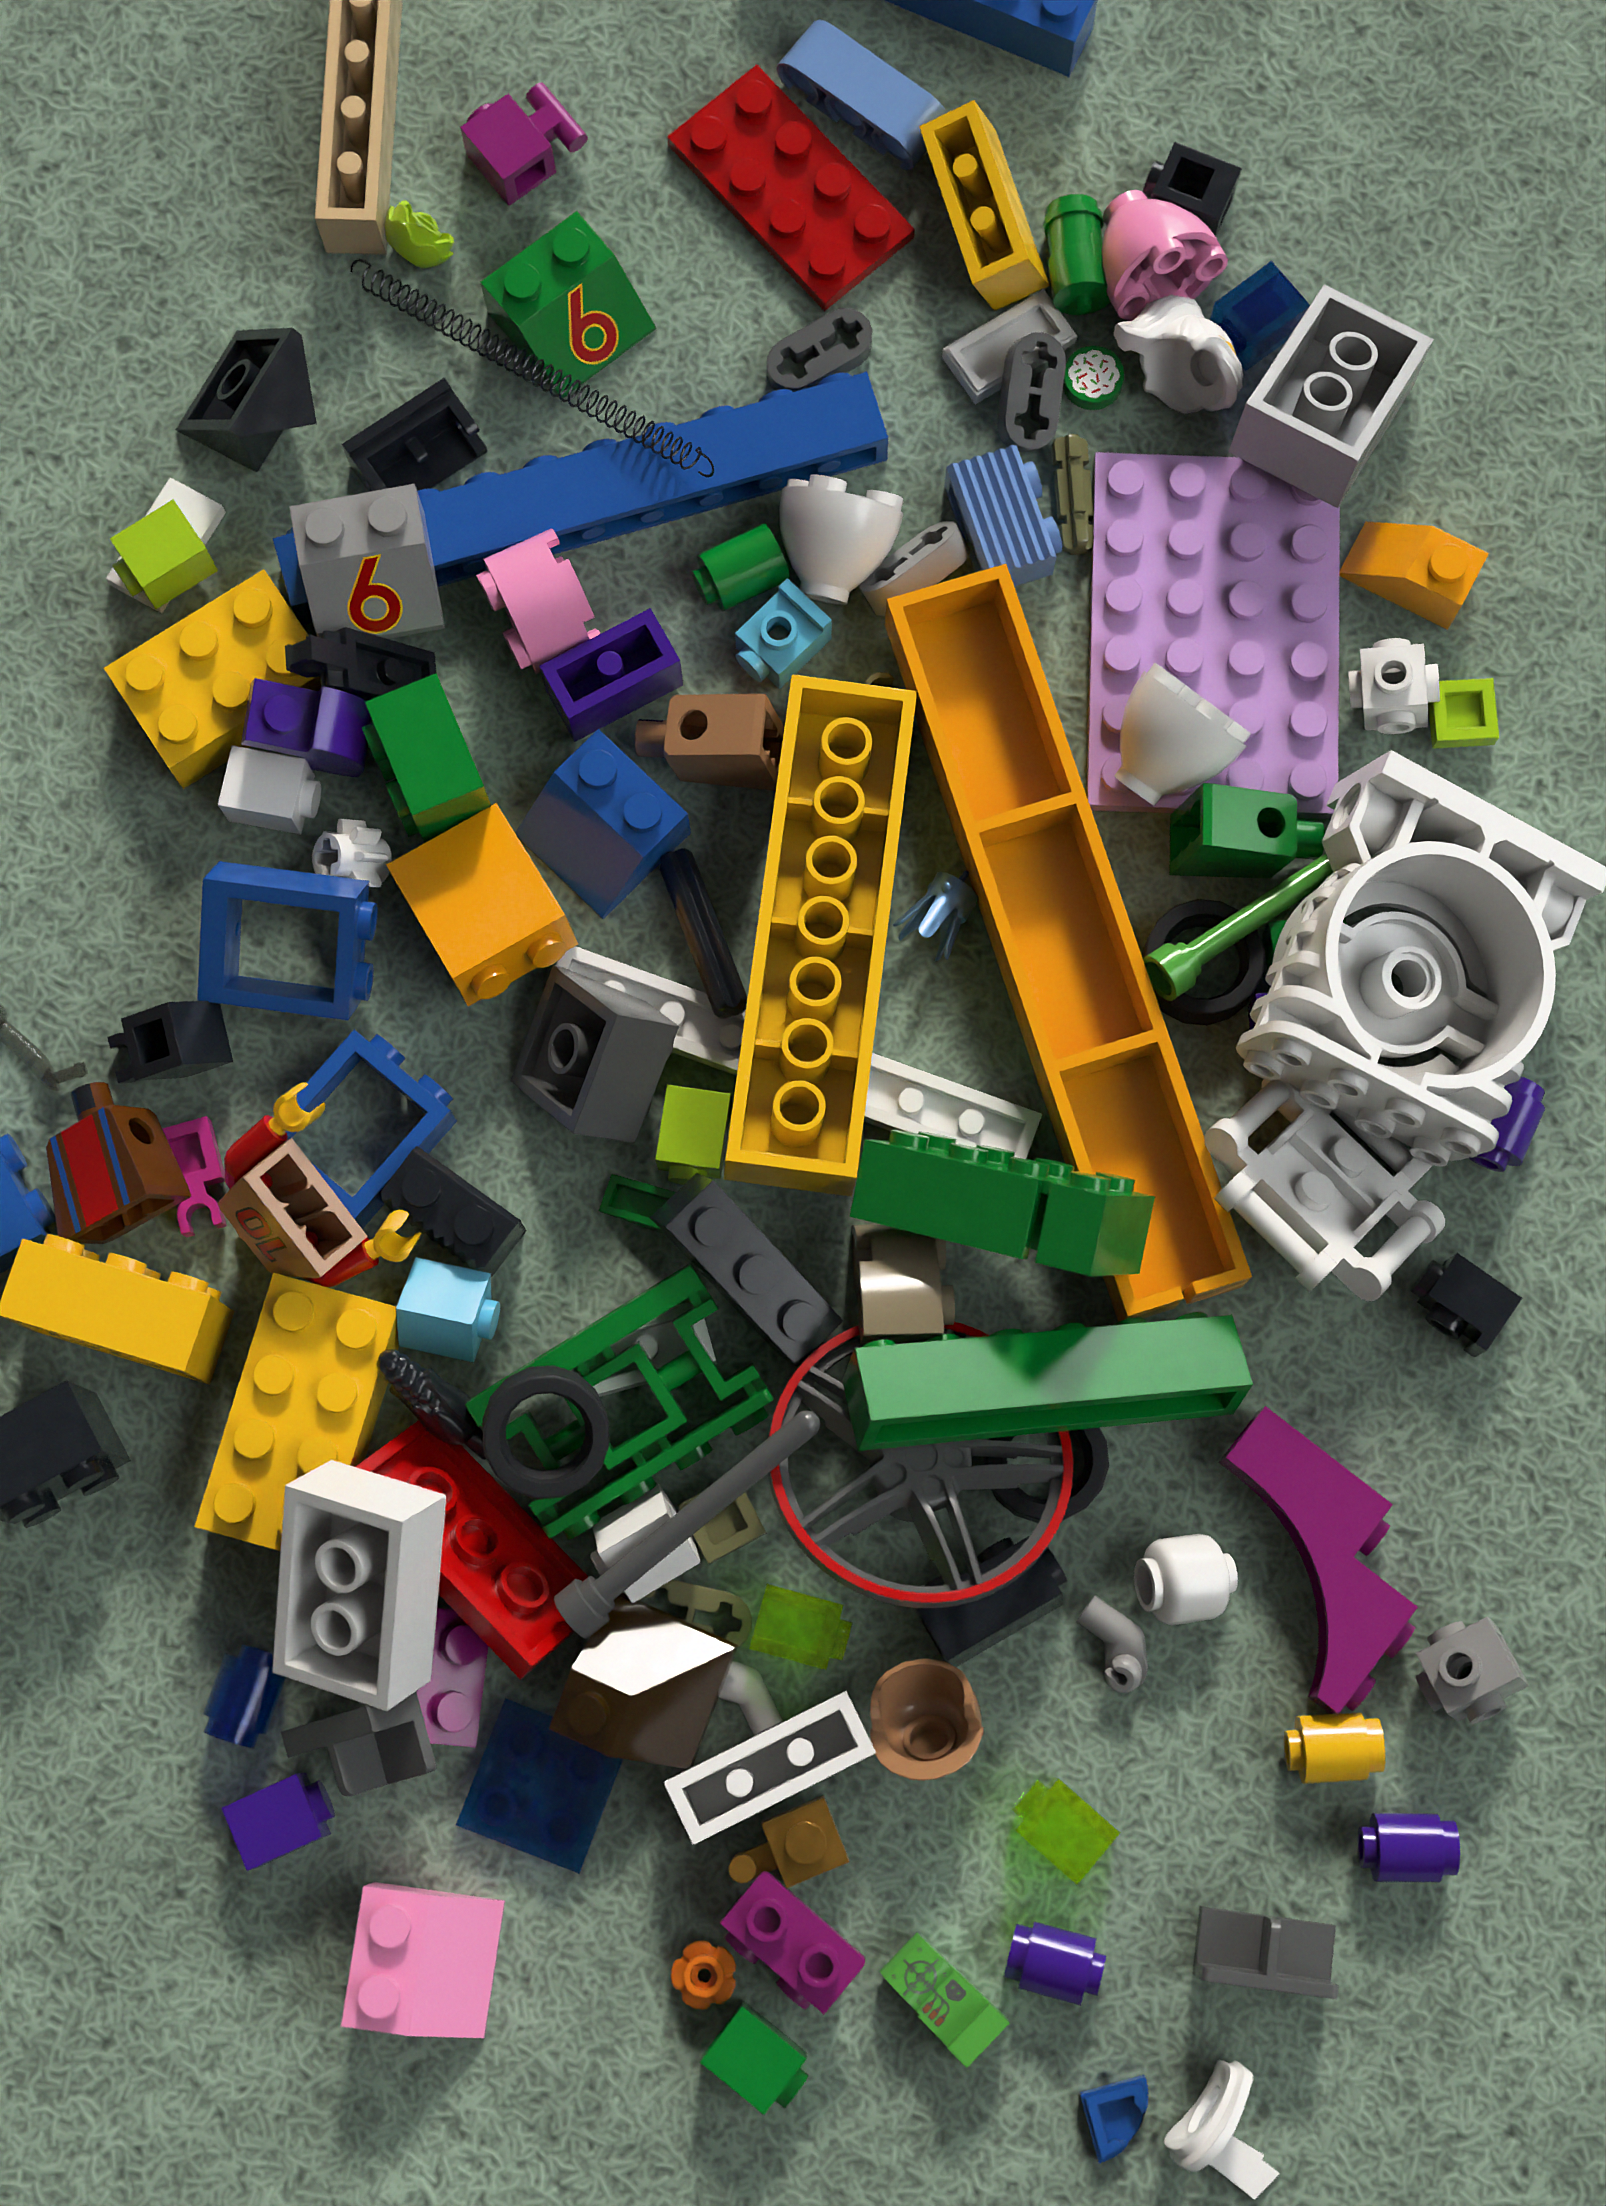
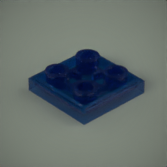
M505 1698L456 1825L580 1874L624 1759L608 1757L550 1730L549 1727L553 1716Z

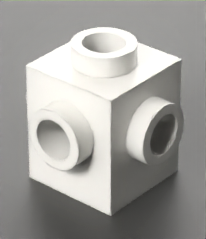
M1391 638L1374 643L1373 648L1360 649L1361 670L1349 671L1351 709L1363 708L1365 730H1378L1384 734H1401L1412 731L1415 728L1428 727V702H1440L1438 664L1425 665L1424 644L1411 645L1409 640ZM1392 682H1400L1398 684H1388Z

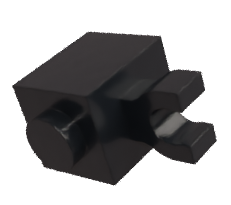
M209 1001L166 1002L121 1018L124 1033H117L107 1037L110 1049L128 1048L131 1063L128 1068L115 1071L118 1083L184 1078L233 1062L221 1005Z

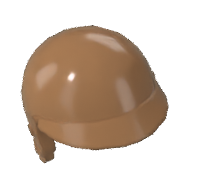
M924 1658L906 1661L886 1671L873 1689L870 1703L872 1725L870 1739L879 1762L890 1772L910 1780H934L959 1770L969 1762L977 1751L982 1735H984L980 1705L969 1680L960 1669L946 1661Z

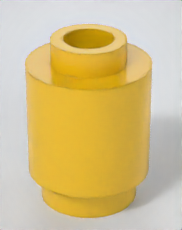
M1361 1712L1296 1716L1294 1730L1284 1731V1755L1288 1771H1298L1303 1784L1368 1780L1369 1773L1384 1772L1385 1743L1380 1720L1378 1718L1364 1719Z

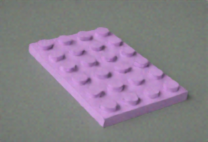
M1095 452L1086 796L1091 810L1173 813L1200 786L1198 785L1178 793L1163 795L1156 805L1153 806L1114 777L1121 767L1120 731L1125 706L1133 687L1144 671L1148 672L1152 665L1157 663L1251 733L1244 743L1247 747L1235 761L1220 774L1205 783L1290 794L1297 800V818L1331 819L1334 810L1326 805L1334 785L1338 782L1340 506L1336 508L1239 457Z

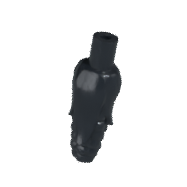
M395 1349L383 1351L378 1357L376 1366L385 1381L391 1384L389 1388L390 1393L397 1397L434 1437L453 1445L465 1444L476 1455L485 1460L482 1426L478 1427L465 1406L471 1397L442 1379L432 1368L426 1369L421 1367L417 1362L411 1361L407 1355L401 1354Z

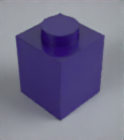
M307 1773L294 1774L222 1807L247 1871L259 1868L331 1835L326 1821L335 1817L332 1802L323 1783L320 1780L310 1783Z

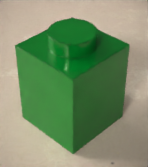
M745 2001L741 2003L703 2053L700 2060L703 2066L763 2115L766 2114L774 2102L785 2109L809 2077L800 2068L807 2059V2052Z

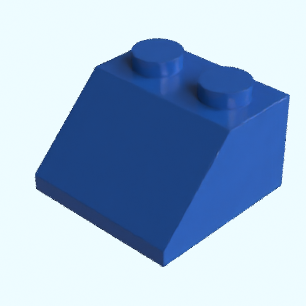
M597 729L553 772L515 834L592 910L604 919L661 863V857L665 853L676 849L691 834L688 813L601 730Z

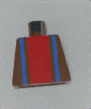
M105 1082L85 1084L71 1092L78 1122L51 1137L46 1146L59 1237L83 1244H105L121 1237L191 1197L187 1182L154 1112L149 1108L114 1105L109 1084Z

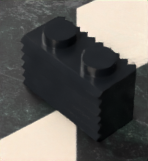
M418 1146L409 1153L381 1191L382 1201L391 1212L396 1210L407 1211L409 1216L406 1220L411 1226H416L422 1234L426 1233L432 1241H437L442 1249L447 1248L452 1256L457 1255L462 1263H468L471 1269L491 1273V1277H493L527 1231L520 1219Z

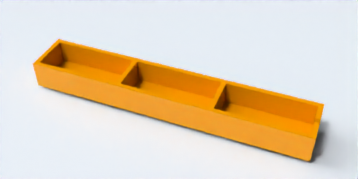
M1007 564L888 598L886 600L885 628L906 690L917 691L914 714L966 869L969 872L973 890L978 896L977 902L1064 1162L1073 1165L1074 1171L1093 1175L1096 1172H1102L1134 1179L1133 1192L1155 1196L1140 1273L1103 1276L1118 1322L1128 1318H1146L1175 1309L1184 1298L1188 1305L1243 1287L1252 1278V1274L1230 1211L1227 1212L1214 1200V1197L1222 1190L1210 1152L1206 1148L1199 1120Z

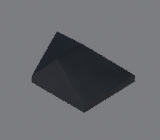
M294 328L237 330L176 430L258 473L283 430L317 424L302 335Z

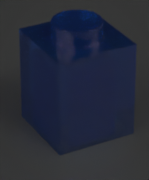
M1271 260L1214 303L1210 321H1213L1227 333L1242 368L1247 371L1288 340L1310 304Z

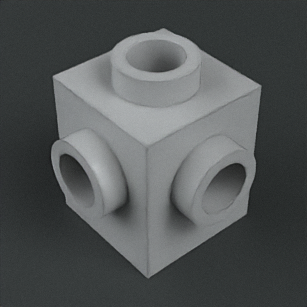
M1488 1617L1468 1627H1465L1462 1621L1444 1626L1427 1638L1430 1646L1416 1653L1425 1671L1415 1677L1427 1702L1434 1712L1444 1707L1446 1713L1458 1722L1468 1717L1471 1724H1476L1499 1714L1507 1707L1504 1698L1529 1686L1498 1626ZM1473 1665L1470 1675L1460 1680L1462 1670L1467 1666Z

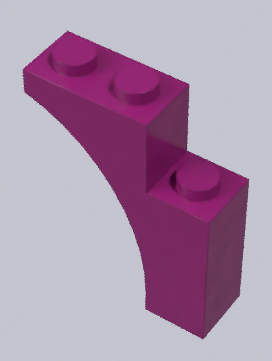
M1265 1406L1255 1413L1218 1463L1245 1483L1273 1511L1290 1535L1309 1576L1318 1620V1654L1315 1674L1308 1698L1329 1714H1339L1344 1706L1354 1711L1375 1685L1376 1679L1370 1676L1369 1673L1382 1655L1385 1653L1391 1659L1396 1656L1415 1630V1627L1408 1620L1418 1607L1354 1558L1358 1551L1368 1556L1383 1539L1390 1528V1525L1383 1520V1517L1393 1504Z

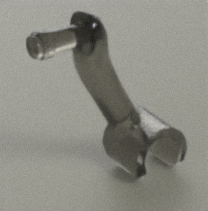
M0 1003V1041L29 1067L43 1085L50 1090L59 1091V1084L75 1078H83L88 1074L84 1062L75 1063L74 1066L55 1072L51 1062L44 1053L7 1021V1011Z

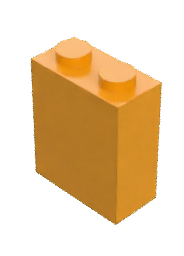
M497 803L386 864L401 894L468 1007L481 999H490L498 996L508 988L511 982L537 967L543 968L556 963L564 956L567 950L578 945L566 915Z

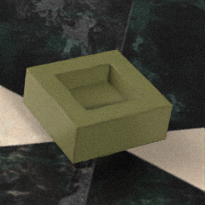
M701 1493L679 1504V1509H683ZM743 1493L693 1534L710 1565L767 1533L746 1493Z

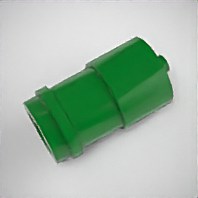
M1069 194L1053 200L1046 207L1043 221V229L1048 239L1050 252L1048 269L1053 304L1058 311L1069 315L1094 313L1111 302L1106 293L1107 283L1102 264L1103 215L1097 201L1091 196L1084 194Z

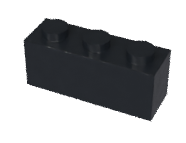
M696 1173L650 1217L779 1356L798 1367L844 1321L714 1180Z

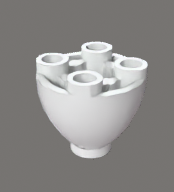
M810 475L809 481L788 479L787 486L782 489L780 530L789 561L801 581L800 590L812 600L847 605L849 592L864 582L880 566L890 552L903 518V513L901 512L903 498L893 493L878 490H867L866 497L846 493V481L824 475Z
M1154 663L1148 672L1144 671L1133 687L1125 706L1120 731L1121 767L1114 777L1155 806L1163 795L1188 790L1220 774L1247 747L1244 743L1251 733L1157 663Z

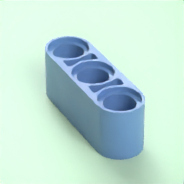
M816 20L810 25L778 63L776 68L778 76L786 87L791 89L794 85L809 95L806 98L807 102L834 121L838 122L841 118L855 128L852 134L882 155H885L888 151L903 162L899 166L903 170H912L927 151L919 126L947 113L941 103L929 92L841 30L823 20Z

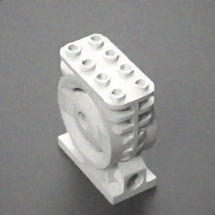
M1390 750L1334 785L1326 805L1333 809L1334 813L1322 840L1333 873L1295 908L1286 921L1275 948L1272 965L1269 967L1265 977L1266 982L1271 986L1267 995L1258 998L1254 1002L1250 1016L1256 1023L1255 1027L1241 1035L1236 1050L1245 1059L1243 1065L1249 1072L1269 1080L1281 1079L1301 1089L1299 1095L1310 1104L1325 1109L1337 1108L1355 1117V1125L1364 1132L1382 1138L1393 1137L1410 1146V1153L1418 1160L1434 1166H1446L1448 1160L1456 1161L1476 1157L1495 1148L1499 1133L1490 1124L1491 1120L1505 1116L1512 1104V1096L1504 1089V1086L1520 1079L1524 1070V1064L1521 1060L1536 1044L1550 1015L1556 978L1553 951L1570 944L1586 900L1603 893L1606 886V867ZM1369 907H1392L1410 912L1391 911L1375 914L1351 927L1343 923L1344 917ZM1392 972L1400 978L1403 984V996L1396 991L1392 984ZM1434 1046L1462 1060L1457 1066L1440 1054L1416 1066L1392 1067L1377 1063L1380 1056L1385 1058H1403L1426 1051Z

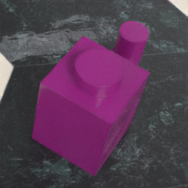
M542 82L534 85L526 94V100L536 111L529 117L508 93L494 104L486 103L478 107L469 116L467 122L460 127L466 155L508 206L556 173L550 142L558 137L568 151L573 153L581 149L588 139L587 134Z

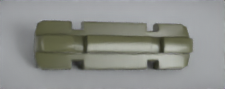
M1068 434L1065 437L1054 439L1051 446L1053 465H1059V469L1054 471L1057 520L1064 521V524L1058 527L1062 541V551L1068 552L1070 555H1080L1093 550L1094 524H1088V520L1094 517L1090 470H1084V466L1089 464L1088 443L1084 438H1080L1078 434Z

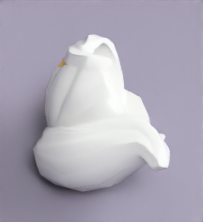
M1176 295L1160 298L1148 303L1133 321L1119 322L1114 328V337L1117 340L1118 346L1123 351L1132 350L1140 353L1141 368L1145 375L1143 383L1145 392L1154 394L1171 409L1184 414L1198 412L1202 409L1213 412L1231 408L1237 400V394L1243 387L1242 365L1236 356L1235 349L1227 333L1213 321L1204 318L1201 307L1195 299Z

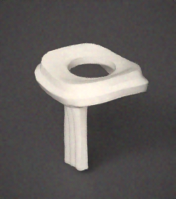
M1218 2060L1198 2100L1167 2133L1164 2138V2144L1169 2149L1170 2157L1180 2167L1188 2171H1199L1209 2164L1255 2200L1279 2173L1262 2160L1264 2156L1262 2153L1232 2136L1243 2112L1253 2082V2075L1236 2060L1230 2063Z

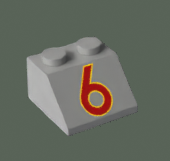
M415 484L289 506L299 567L316 635L323 631H337L347 627L391 639L445 629L425 514Z

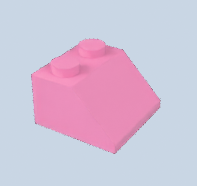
M378 1882L363 1886L341 2027L404 2036L485 2038L505 1900Z

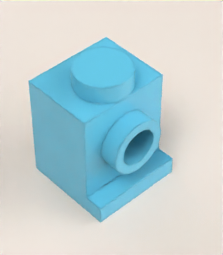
M787 578L779 586V591L735 632L736 648L739 650L735 657L741 667L753 679L762 682L767 677L780 689L791 679L792 674L795 675L832 639V619ZM777 625H782L790 634L783 640H774L768 633Z

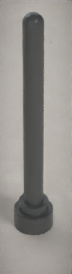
M811 1411L798 1413L599 1578L596 1579L589 1576L583 1582L575 1579L554 1596L556 1607L565 1621L575 1632L584 1638H589L609 1621L608 1613L615 1608L613 1600L811 1439L820 1428L818 1416Z

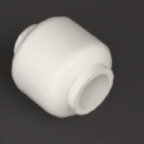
M1193 1534L1158 1539L1150 1544L1145 1551L1144 1557L1136 1563L1134 1582L1138 1600L1145 1611H1152L1155 1617L1162 1623L1178 1625L1211 1620L1221 1615L1227 1607L1230 1593L1235 1592L1237 1588L1238 1575L1231 1555L1228 1553L1223 1554L1220 1546L1213 1538L1203 1534Z

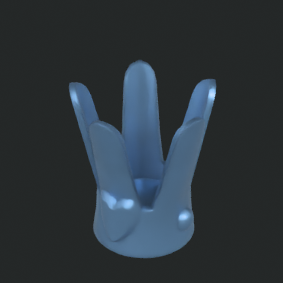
M965 870L959 879L945 872H937L933 882L928 885L926 895L892 924L894 927L898 926L912 916L901 930L898 939L901 941L907 934L919 928V934L922 937L928 938L940 926V945L935 961L940 960L943 953L945 959L948 960L960 925L965 923L978 901L975 891L964 883L969 872Z

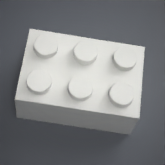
M333 1460L285 1485L273 1673L385 1711L390 1710L431 1681L446 1495Z

